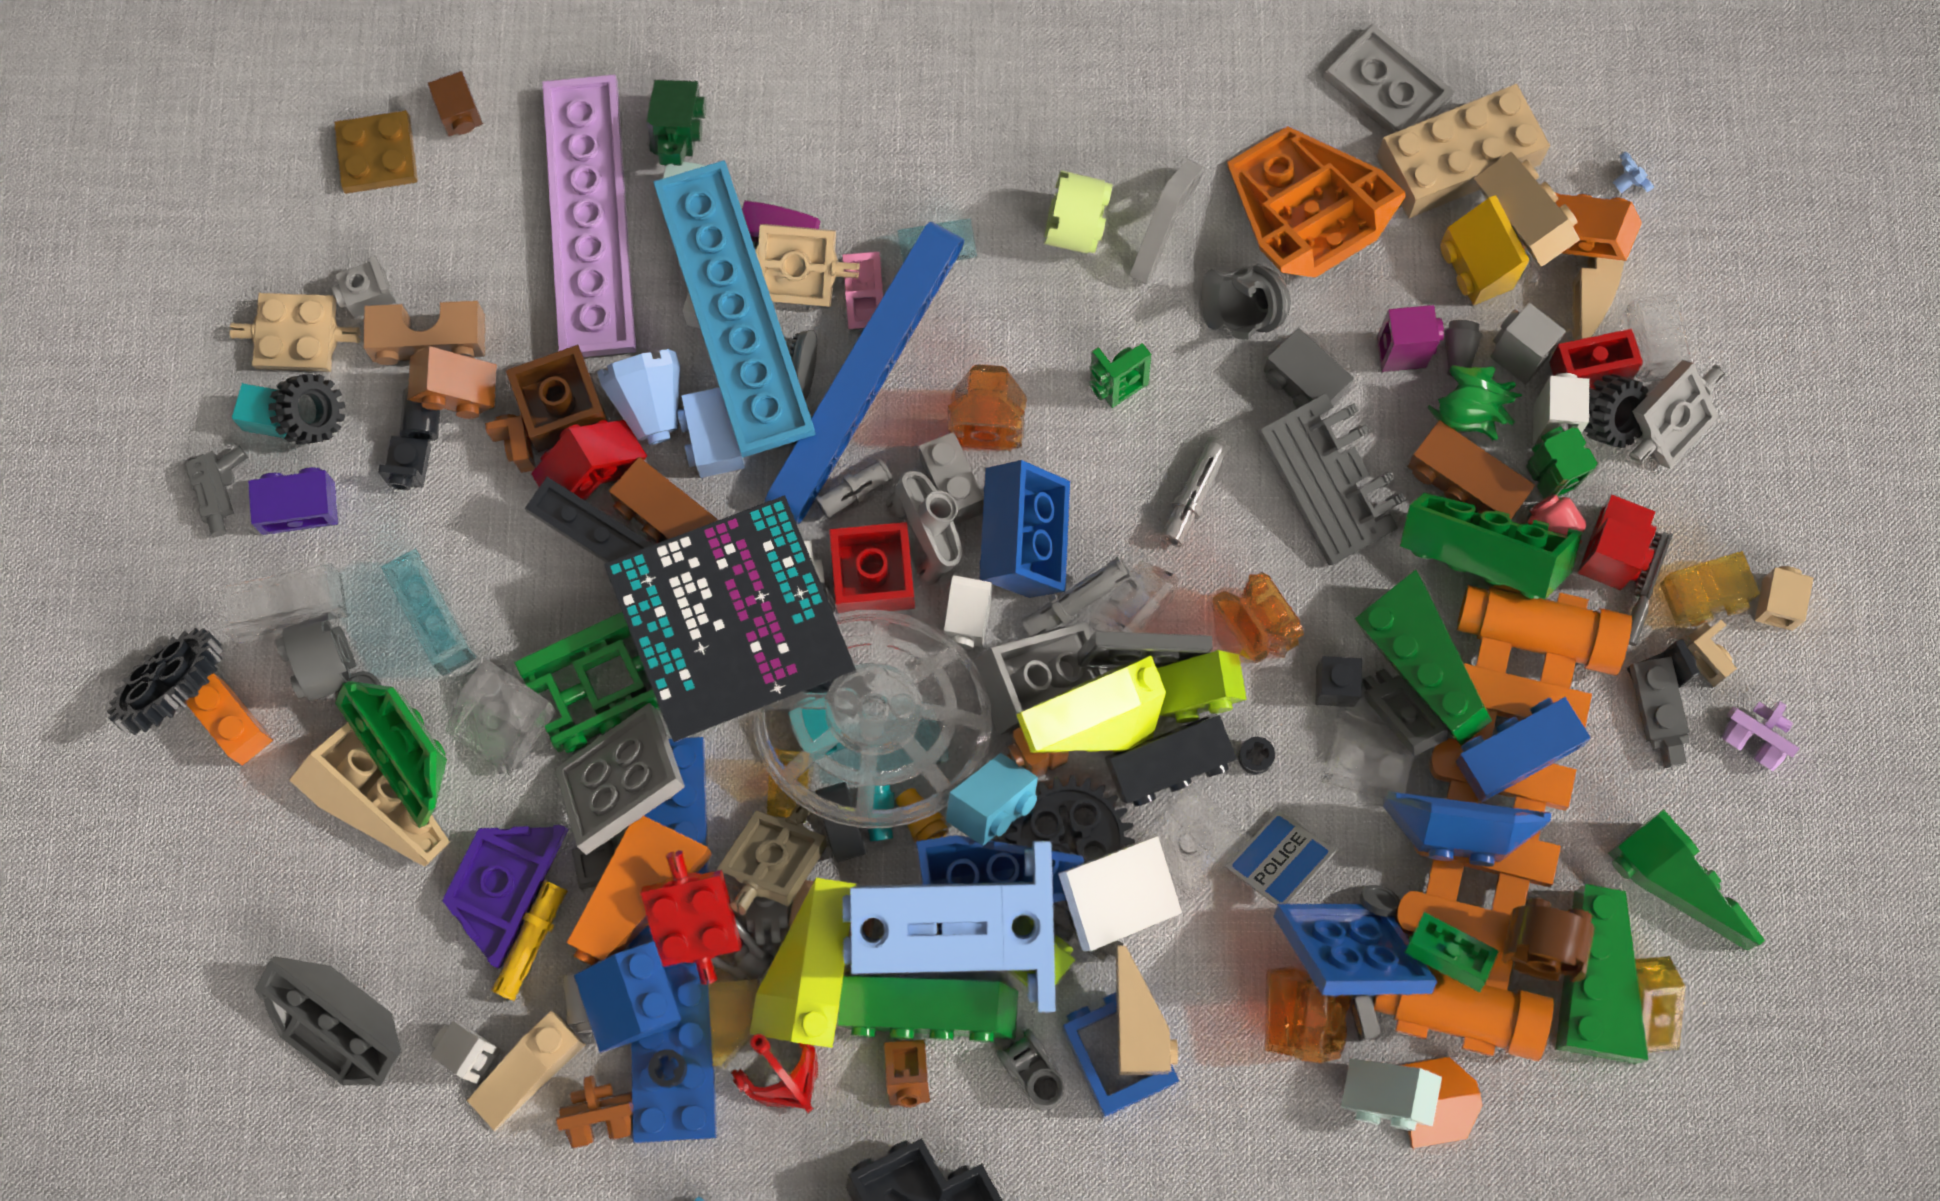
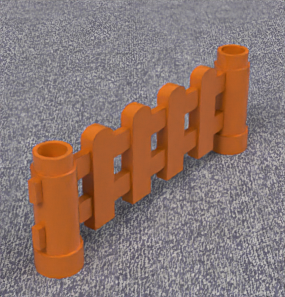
M1493 584V587L1490 586L1488 590L1467 585L1459 612L1457 630L1477 635V639L1481 640L1476 665L1466 663L1464 665L1492 719L1491 723L1467 742L1481 735L1484 740L1491 738L1496 715L1510 719L1517 717L1519 721H1522L1532 715L1530 711L1532 707L1548 698H1551L1555 703L1566 697L1581 723L1586 727L1592 694L1570 689L1575 663L1584 664V669L1617 676L1623 665L1630 640L1632 615L1599 608L1598 611L1587 609L1589 599L1559 593L1555 602L1542 598L1533 599L1526 597L1520 593V590L1506 585ZM1511 647L1545 655L1540 681L1506 673ZM1451 738L1436 745L1430 757V772L1437 780L1449 782L1446 799L1478 803V798L1456 764V760L1463 753L1461 745ZM1553 763L1500 792L1498 795L1514 798L1513 808L1545 812V807L1547 806L1566 811L1570 805L1577 769ZM1538 832L1501 862L1494 861V866L1473 865L1469 863L1470 858L1454 856L1452 861L1433 859L1426 892L1409 891L1399 902L1395 918L1402 931L1412 934L1423 913L1426 912L1499 950L1481 992L1426 965L1437 980L1432 994L1374 995V1010L1393 1016V1020L1397 1021L1395 1032L1426 1039L1428 1029L1463 1038L1461 1049L1492 1057L1496 1046L1504 1048L1507 1054L1539 1062L1545 1050L1550 1032L1554 1007L1553 998L1519 990L1517 993L1507 991L1513 960L1510 959L1507 963H1504L1502 955L1511 912L1515 907L1525 905L1529 883L1549 888L1553 885L1561 848L1560 845L1540 841V832ZM1413 844L1416 853H1418L1421 856L1429 857V852L1418 851V849ZM1464 866L1498 875L1491 910L1456 901Z

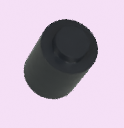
M408 387L405 388L402 398L400 436L429 441L437 440L439 436L440 410L425 409L422 407V403L407 400Z

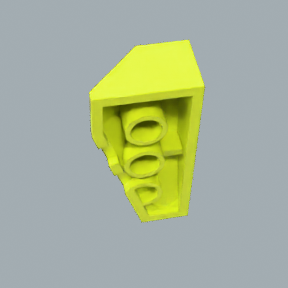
M1148 656L1118 666L1016 714L1031 752H1068L1072 750H1086V752L1113 750V752H1124L1153 738L1166 691L1152 656Z
M815 878L756 992L749 1035L762 1034L766 1038L833 1048L845 967L843 942L846 936H849L851 922H843V897L850 895V889L856 886V884Z

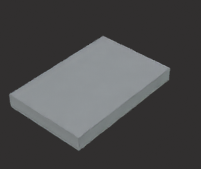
M1373 24L1323 73V78L1390 134L1432 118L1453 97L1455 92Z

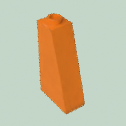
M645 816L629 825L567 941V944L576 949L573 956L593 966L598 961L601 962L614 954L622 952L649 924L640 894L642 887L661 883L672 876L666 855L673 851L676 854L677 850L683 851L687 872L697 873L709 861L712 855L709 848Z

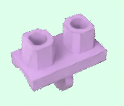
M1780 700L1772 708H1769L1760 701L1755 705L1752 711L1764 718L1762 723L1734 706L1726 715L1731 719L1726 725L1721 738L1737 749L1742 750L1753 733L1758 735L1765 742L1753 759L1772 771L1784 761L1787 755L1793 758L1800 749L1771 730L1774 726H1777L1787 733L1793 725V722L1782 716L1786 704Z

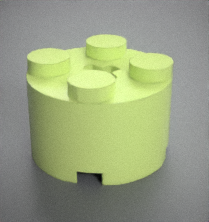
M1061 170L1055 188H1058V193H1055L1049 209L1044 244L1086 254L1089 252L1095 253L1098 240L1101 241L1106 218H1102L1104 208L1108 206L1112 184L1106 183L1105 180Z

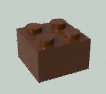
M579 345L506 370L527 432L538 453L553 448L560 440L561 432L572 425L578 424L581 427L607 420Z

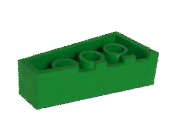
M1585 884L1574 891L1572 909H1581L1591 913V923L1595 927L1585 979L1571 982L1572 975L1564 974L1555 1050L1631 1064L1649 1061L1626 891Z

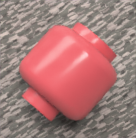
M1553 494L1529 510L1532 515L1527 524L1532 525L1533 520L1549 523L1548 531L1567 535L1569 528L1582 532L1586 528V521L1573 501L1567 497L1558 498L1556 494Z

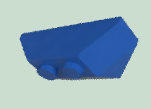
M1387 791L1383 799L1384 809L1418 851L1429 852V858L1441 861H1452L1454 856L1470 858V864L1478 866H1494V861L1501 862L1545 828L1551 821L1552 814L1551 812L1404 794Z

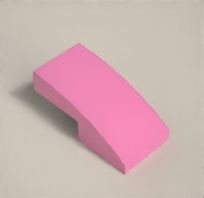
M880 252L842 255L843 262L860 263L858 279L844 277L848 329L865 328L883 298Z

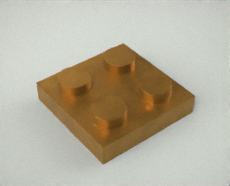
M407 110L334 121L341 188L345 194L418 183L411 120Z

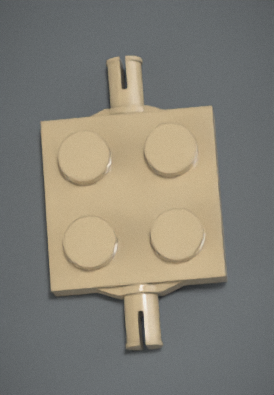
M770 224L760 225L759 244L756 254L772 302L830 307L832 303V288L836 277L859 278L858 270L860 269V263L838 262L835 252L836 230Z
M259 293L257 315L253 324L231 323L230 325L232 329L230 330L231 339H252L254 344L252 366L262 370L331 372L332 354L337 346V342L359 343L361 332L359 327H338L336 321L337 301L333 295Z

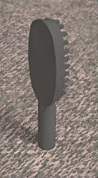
M813 330L796 333L793 339H797V341H792L791 343L794 347H790V350L793 352H789L805 400L808 398L811 390L817 358V337ZM798 441L791 442L788 444H796Z
M1656 532L1650 546V548L1654 549L1653 558L1647 570L1641 571L1634 591V595L1640 598L1630 614L1632 615V629L1628 645H1637L1648 614L1649 600L1673 533L1663 532L1661 534Z

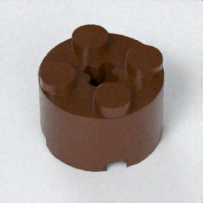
M1534 897L1527 898L1526 905L1515 907L1511 912L1502 961L1507 963L1512 959L1515 961L1513 969L1544 980L1559 982L1560 974L1572 975L1571 982L1585 979L1595 927L1591 923V913L1581 909H1568L1564 911L1552 908V904L1549 901Z

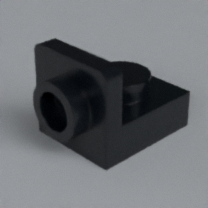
M391 436L386 464L379 465L378 473L388 483L389 487L397 490L407 491L411 489V486L424 488L432 444L429 440Z

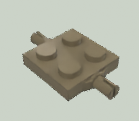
M802 800L798 801L789 817H773L760 811H755L716 869V871L722 870L725 882L741 889L730 904L735 912L738 913L740 911V914H745L757 896L766 897L786 906L791 904L828 846L826 836L808 830L803 825L808 815L812 812L810 804L807 802L803 804Z

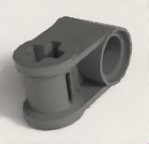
M1027 1029L1023 1032V1038L1006 1050L999 1049L995 1053L1012 1079L1019 1084L1030 1102L1039 1109L1050 1110L1057 1107L1062 1101L1064 1083L1059 1073L1049 1061L1047 1053L1030 1029ZM1042 1079L1053 1081L1058 1088L1056 1095L1049 1100H1042L1034 1093L1035 1084Z

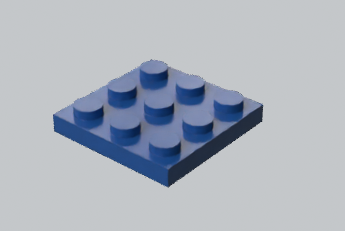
M1362 904L1277 905L1273 917L1322 995L1432 994L1437 980L1426 964L1404 953L1410 941L1393 916L1376 915L1365 909Z

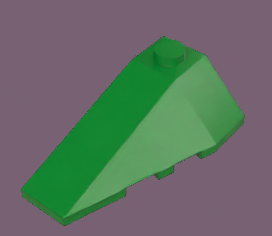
M1664 809L1643 822L1608 852L1613 858V867L1622 877L1627 880L1631 878L1638 886L1748 951L1760 946L1765 941L1738 902L1730 897L1724 898L1720 892L1721 886L1719 884L1722 880L1714 870L1708 871L1699 864L1694 856L1700 850Z

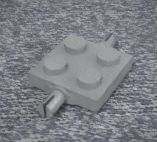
M1682 360L1632 411L1644 437L1643 441L1629 453L1631 460L1638 465H1642L1654 453L1659 465L1671 469L1718 420L1719 415L1713 405L1712 392L1720 381L1726 377L1725 371L1720 366L1714 365L1701 378L1694 363Z

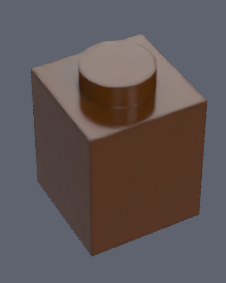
M463 71L427 83L449 137L455 134H467L473 131L475 127L483 125Z

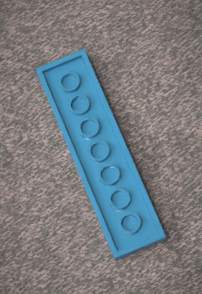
M719 161L654 181L659 202L742 458L816 435L726 161Z

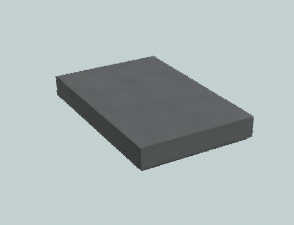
M1095 631L1077 652L1078 665L1080 667L1116 668L1152 656L1157 669L1209 653L1213 649L1212 636Z

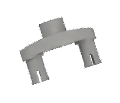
M909 471L897 482L895 492L886 500V508L891 507L888 512L895 518H903L907 515L919 542L927 554L925 561L918 566L917 573L918 575L924 573L920 577L924 584L934 585L944 573L953 570L962 559V546L953 522L958 513V506L950 494L944 491H937L926 475L917 471Z

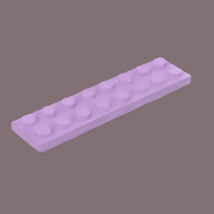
M616 75L543 81L559 351L579 345L584 357L636 352L618 81Z

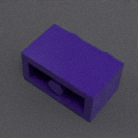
M308 467L299 470L298 474L266 473L261 475V479L248 480L251 524L262 535L338 525L335 481L326 470Z

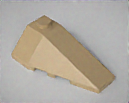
M348 722L310 753L290 778V781L319 808L424 867L450 843L432 815L427 825L419 829Z

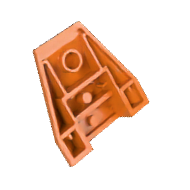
M1289 126L1227 162L1259 249L1282 273L1316 278L1372 244L1379 238L1406 197L1405 191L1383 170Z

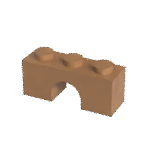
M478 301L440 302L439 319L432 328L426 331L411 330V318L402 304L364 306V349L373 362L381 365H395L399 361L410 360V356L429 346L471 358L485 357V313Z

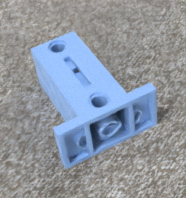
M1032 841V850H1025V875L1033 876V882L853 886L850 889V895L843 897V922H851V936H846L843 942L844 964H852V974L1035 970V974H1027L1029 1002H1036L1038 1012H1055L1051 842ZM1018 915H1029L1034 920L1032 931L1023 936L1015 934L1011 929L1014 918ZM869 918L880 920L885 928L884 936L878 939L868 937L863 930L864 921Z

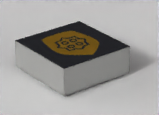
M1365 995L1351 1000L1349 1005L1359 1042L1379 1036L1380 1029L1371 997Z

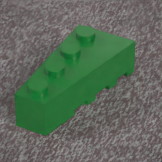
M1423 493L1409 505L1400 547L1411 550L1417 557L1424 559L1433 558L1444 562L1455 571H1468L1482 576L1488 583L1520 590V593L1526 597L1546 599L1572 573L1583 532L1569 528L1567 535L1548 531L1549 523L1533 520L1532 525L1512 522L1508 513L1495 510V512L1486 511L1479 514L1475 513V506L1472 504Z
M1416 569L1355 618L1366 637L1445 725L1449 733L1461 746L1492 722L1462 658Z
M843 976L838 1025L851 1029V1036L874 1038L875 1031L890 1032V1038L914 1039V1034H929V1039L938 1041H954V1036L969 1037V1041L992 1043L994 1039L1016 1040L1019 991L999 981Z

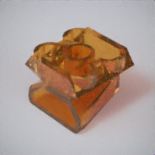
M974 365L952 390L951 404L947 406V427L949 433L955 432L961 447L1012 451L1022 446L1025 422L1024 410L1026 409L1027 397L1007 368L994 365Z
M1264 572L1249 574L1241 598L1227 591L1220 592L1213 597L1212 610L1216 639L1224 651L1239 654L1240 663H1258L1264 660L1268 653L1285 658L1288 651L1299 645L1298 638L1304 635L1300 620L1270 576Z
M1296 967L1267 969L1265 1051L1289 1055L1301 1061L1316 1063L1340 1059L1347 1039L1345 1020L1352 995H1322L1309 973Z

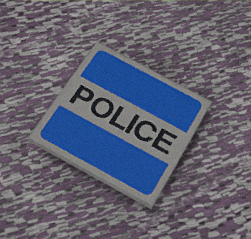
M1277 810L1225 867L1277 906L1278 904H1289L1332 858L1336 850Z

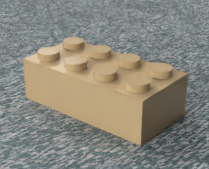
M1514 84L1383 137L1377 159L1384 172L1405 191L1406 197L1401 205L1407 217L1412 218L1480 190L1474 178L1511 151L1521 163L1527 159L1534 168L1540 166L1550 144L1519 86Z

